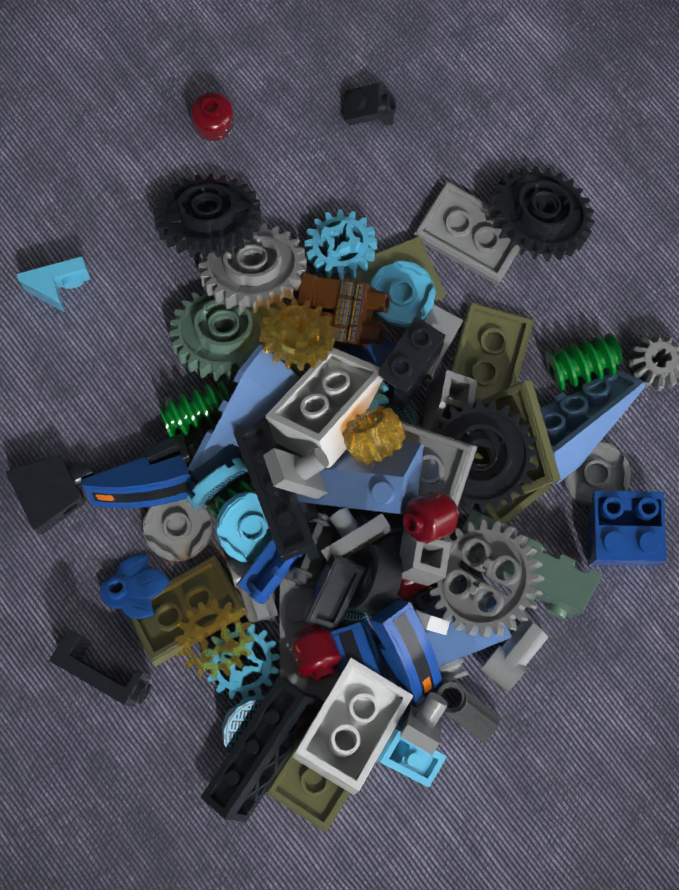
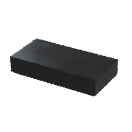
M331 554L302 615L304 620L308 623L337 630L366 567L361 562Z

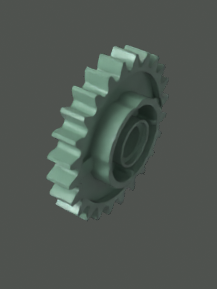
M206 287L204 288L203 296L192 293L193 302L183 300V310L175 309V319L170 320V341L173 353L178 354L179 363H188L189 372L200 369L201 378H204L208 373H212L214 381H217L222 374L226 376L228 381H231L233 374L238 372L259 344L267 348L273 355L275 353L274 345L278 344V321L275 320L274 310L267 311L263 306H259L257 312L253 313L251 307H246L241 313L239 312L238 305L226 309L225 300L218 304L215 303L214 295L208 296Z

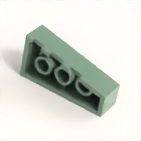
M472 510L461 530L468 533L469 522L476 524L480 529L482 520L491 522L493 528L496 521ZM529 538L525 547L533 546L538 550L531 559H536L543 563L541 567L534 571L536 574L544 577L543 581L536 582L534 588L543 592L542 595H532L530 600L534 602L537 599L546 604L547 612L563 620L566 616L573 618L584 612L603 574L592 568L589 574H586L577 569L578 567L575 565L576 561L564 554L561 556L557 554L550 556L546 554L547 550L543 544ZM484 546L478 548L475 553L476 563L480 562L485 556ZM462 562V563H461V564H463V565H465V566H467V567H469V568H472L471 566H469V565L466 564L465 562ZM513 563L507 565L504 570L505 580L510 579L514 575L515 566ZM487 577V578L490 579L491 581H493V582H495V583H497V584L502 585L501 583H498V582L492 580L491 578Z

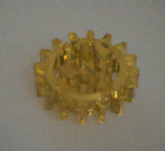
M292 298L290 306H287L283 301H279L277 310L270 307L267 316L262 319L259 340L260 342H265L264 353L274 352L272 361L276 363L281 359L284 360L286 369H289L292 363L297 364L300 371H303L305 363H309L313 368L317 367L319 359L327 360L329 351H332L335 342L336 328L330 326L331 316L322 317V307L318 306L314 310L311 309L309 300H306L303 306L298 305L296 298Z
M213 599L209 609L206 608L203 602L198 603L200 612L195 614L187 610L186 614L190 621L188 623L179 622L177 625L184 630V635L175 637V641L184 643V648L178 651L177 654L178 656L188 655L190 659L185 667L188 669L194 664L198 665L197 675L200 677L206 669L211 670L212 679L217 678L218 670L223 669L227 676H230V666L232 664L239 668L244 666L239 659L241 654L250 656L252 653L249 649L245 648V643L254 641L253 636L245 635V630L252 626L251 622L241 623L239 619L244 612L240 610L235 614L231 613L232 603L230 602L224 606V609L219 608L217 599ZM218 614L214 624L206 627L196 624L207 615ZM229 620L238 629L239 642L231 639L227 631ZM220 622H222L220 637L225 639V643L223 646L216 645L210 655H207L209 640L205 639V634L207 632L213 633L218 628ZM190 636L198 639L203 650L200 658L197 657L191 647ZM227 651L234 654L230 659L222 663H212L214 656L218 653Z

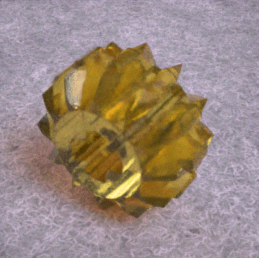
M378 406L374 410L367 409L363 414H356V418L346 424V429L342 433L344 443L350 455L354 457L356 462H364L366 465L371 464L375 460L381 462L387 456L392 457L393 451L403 447L402 442L406 438L405 429L398 415L394 413L392 408L384 409L382 406Z

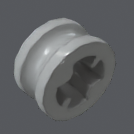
M463 657L439 666L442 684L469 674L468 670L462 668Z

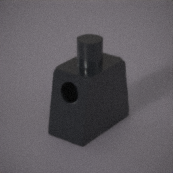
M61 455L6 471L7 477L32 529L39 535L50 530L85 504L79 489L82 486L81 480L95 475L88 461L69 469Z

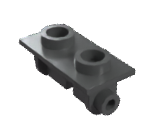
M304 512L305 520L320 558L310 561L307 553H304L284 579L314 589L324 562L321 550L330 545L335 527L331 521H328L329 517L322 513L312 515Z

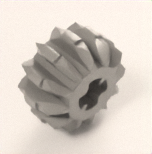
M659 333L653 334L651 340L647 337H642L638 342L639 346H634L631 349L630 354L634 358L628 362V367L637 369L632 376L638 379L642 377L645 381V389L652 383L656 391H661L664 385L672 388L677 384L676 378H679V345L675 347L671 345L673 341L672 336H668L664 342ZM654 357L658 358V361L656 363H653L652 361ZM660 361L663 363L662 367L657 366Z

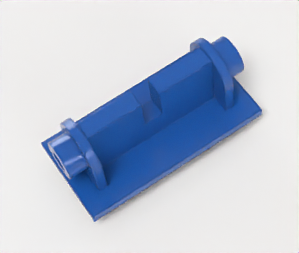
M272 537L236 585L250 594L249 596L256 602L264 604L303 554L282 562Z

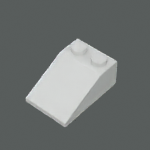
M329 347L266 415L275 442L302 456L315 448H320L329 460V465L326 468H330L350 446L383 380L378 376L380 367Z
M350 658L292 758L355 795L360 791L413 695Z

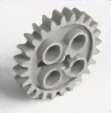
M482 520L480 529L476 524L469 522L468 533L456 528L457 539L455 541L450 539L451 547L446 577L435 582L438 584V587L430 591V595L441 597V600L434 607L438 610H447L443 619L450 622L455 620L453 628L462 631L466 627V634L475 636L479 630L481 637L489 638L492 630L495 635L504 636V625L508 629L515 631L517 629L515 618L527 621L528 617L524 609L526 607L536 609V604L530 599L532 595L539 596L543 593L539 589L534 588L536 582L544 580L543 576L536 574L534 571L541 567L543 563L539 560L531 559L538 550L533 546L525 547L529 538L523 534L517 536L518 530L512 526L505 530V524L496 521L492 528L491 522ZM484 546L485 556L480 562L476 563L475 553L478 548ZM465 562L475 570L485 573L492 580L508 587L512 591L511 595H506L496 587L486 584L481 578L465 571L460 567L461 563ZM513 563L515 566L514 575L510 579L505 580L504 570L507 565ZM466 577L468 582L467 588L463 593L459 594L458 583ZM495 594L497 605L494 610L488 612L486 608L487 600Z

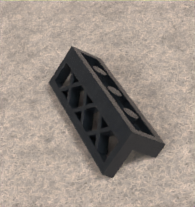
M267 420L233 432L282 562L307 553L310 561L320 558L296 494L273 486L263 455L273 448L278 449Z
M279 676L200 798L225 820L246 822L325 701L317 695L303 692L290 680Z

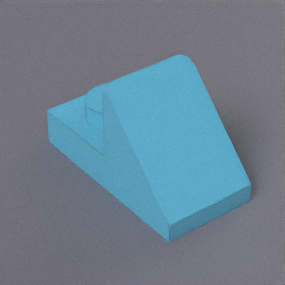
M82 256L17 274L18 281L26 292L62 312H65L59 288H77L84 281L91 280L88 267Z
M396 727L377 761L430 787L447 756L437 749L433 755L400 737L401 727Z

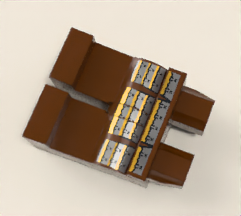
M303 273L298 304L306 308L297 307L292 338L303 343L356 347L360 349H367V345L383 344L385 326L371 323L373 311L388 313L391 296L376 290L367 283L328 279Z

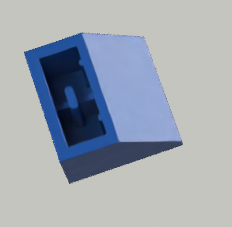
M594 491L587 531L588 566L657 567L666 562L664 492Z

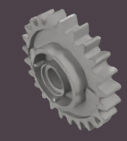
M264 223L259 228V232H253V241L244 240V248L233 246V254L223 250L221 251V256L217 258L211 252L206 259H203L202 254H200L201 263H199L201 283L202 287H206L207 295H214L215 303L217 304L225 300L226 309L238 305L239 312L241 313L246 307H251L253 313H256L259 306H263L267 311H270L271 303L283 306V297L293 299V290L300 291L303 273L306 274L307 258L305 257V249L299 247V239L291 240L289 231L280 234L279 226L268 230L267 223Z

